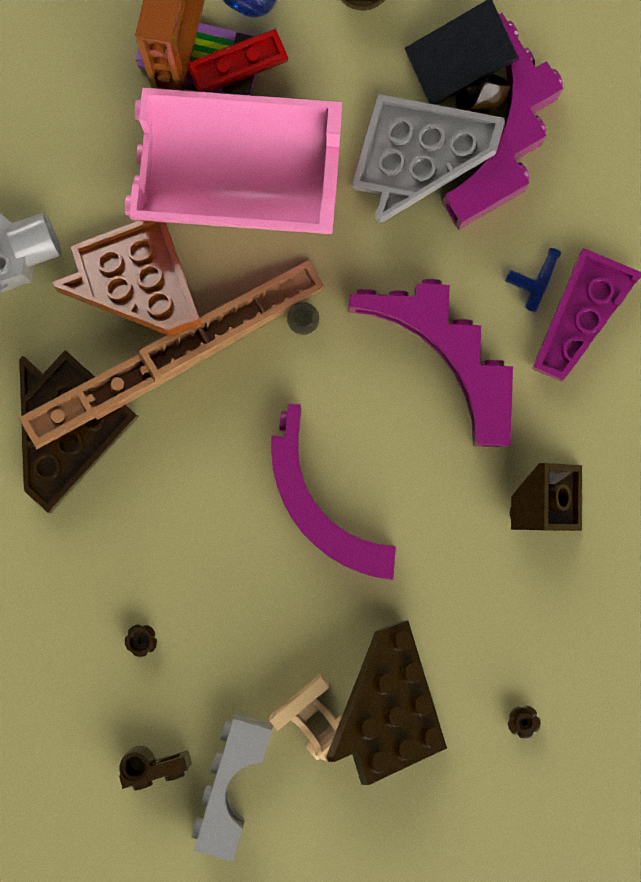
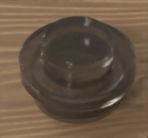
M297 303L288 312V326L296 334H311L319 325V313L309 303Z

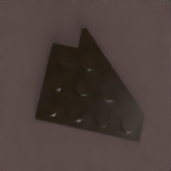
M66 350L44 373L26 357L22 356L19 359L21 416L89 381L95 376ZM124 405L98 420L94 418L37 450L22 426L24 492L47 513H52L139 416L127 405Z
M408 620L400 621L375 631L326 756L328 762H336L353 755L361 785L373 784L447 749Z

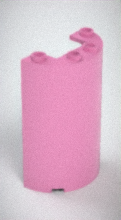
M142 88L141 100H136L135 119L140 121L144 132L143 144H138L137 164H141L140 175H135L131 195L126 196L125 214L132 220L333 234L342 102Z

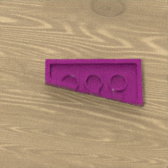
M583 248L578 255L531 369L563 381L596 335L608 322V319L626 298L634 284L640 279L641 272Z

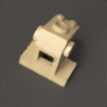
M322 673L318 674L273 712L269 719L277 731L290 720L295 723L309 739L305 746L317 761L319 759L327 761V753L342 715L336 717L319 697L329 688V682ZM319 710L331 725L317 736L306 720Z

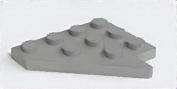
M378 94L352 187L354 190L381 195L375 220L378 223H383L495 155L505 124L504 118Z

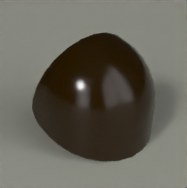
M492 74L456 95L457 109L481 114L492 112L505 101L511 84L504 78Z

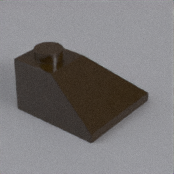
M538 463L511 496V530L582 531V465Z

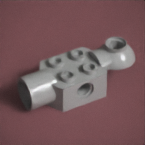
M45 212L11 223L0 213V293L32 282L34 265L61 256L57 236Z

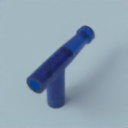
M549 248L548 256L536 280L511 269L509 270L505 282L530 292L524 307L527 310L537 312L557 258H560L561 251Z

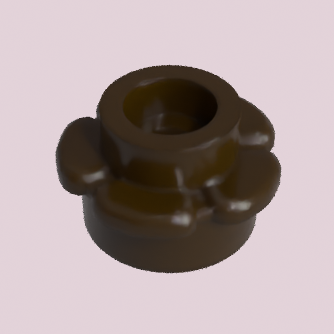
M134 625L128 630V636L125 637V646L134 656L144 657L148 652L155 650L157 646L156 633L148 625ZM140 637L144 638V643H139L138 639Z
M531 706L515 707L510 712L508 728L512 734H517L522 739H528L533 736L534 732L540 729L541 720L537 717V711ZM523 719L527 720L526 725L521 724Z

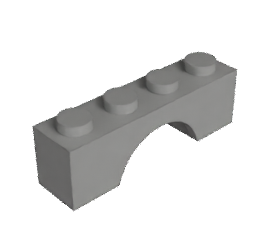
M238 713L235 714L232 722L226 720L220 739L226 741L223 754L216 753L211 772L216 774L213 786H206L201 805L207 807L203 819L197 817L191 838L197 839L194 851L233 862L245 820L236 813L230 803L228 784L234 774L240 769L263 762L273 728L271 723Z

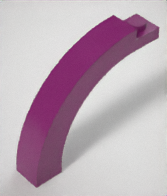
M288 404L287 411H281L279 430L285 431V436L272 435L271 456L277 488L291 518L301 532L318 549L341 565L369 576L393 580L396 546L369 542L349 534L333 523L313 500L303 479L299 461V432L302 407L300 404Z

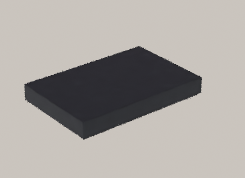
M493 0L482 2L405 47V51L429 104L439 105L520 59Z

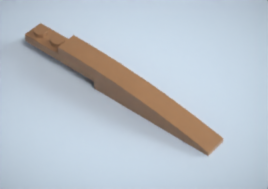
M309 260L203 315L200 317L202 325L173 336L166 335L139 349L138 354L28 412L19 417V420L37 450L94 418L98 420L169 381L323 290L325 286Z

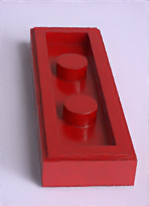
M275 28L186 63V68L197 92L210 93L288 62L289 57Z

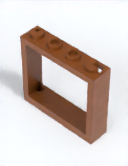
M143 0L135 36L152 88L184 91L188 75L186 63L190 62L205 0Z

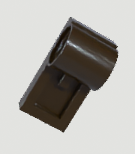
M135 746L131 748L122 758L119 765V778L122 789L132 786L133 790L137 791L153 785L152 780L165 777L166 781H172L185 775L184 771H187L191 765L189 752L187 750L155 760L153 753L147 747ZM131 757L142 759L145 764V770H133L129 764V759Z

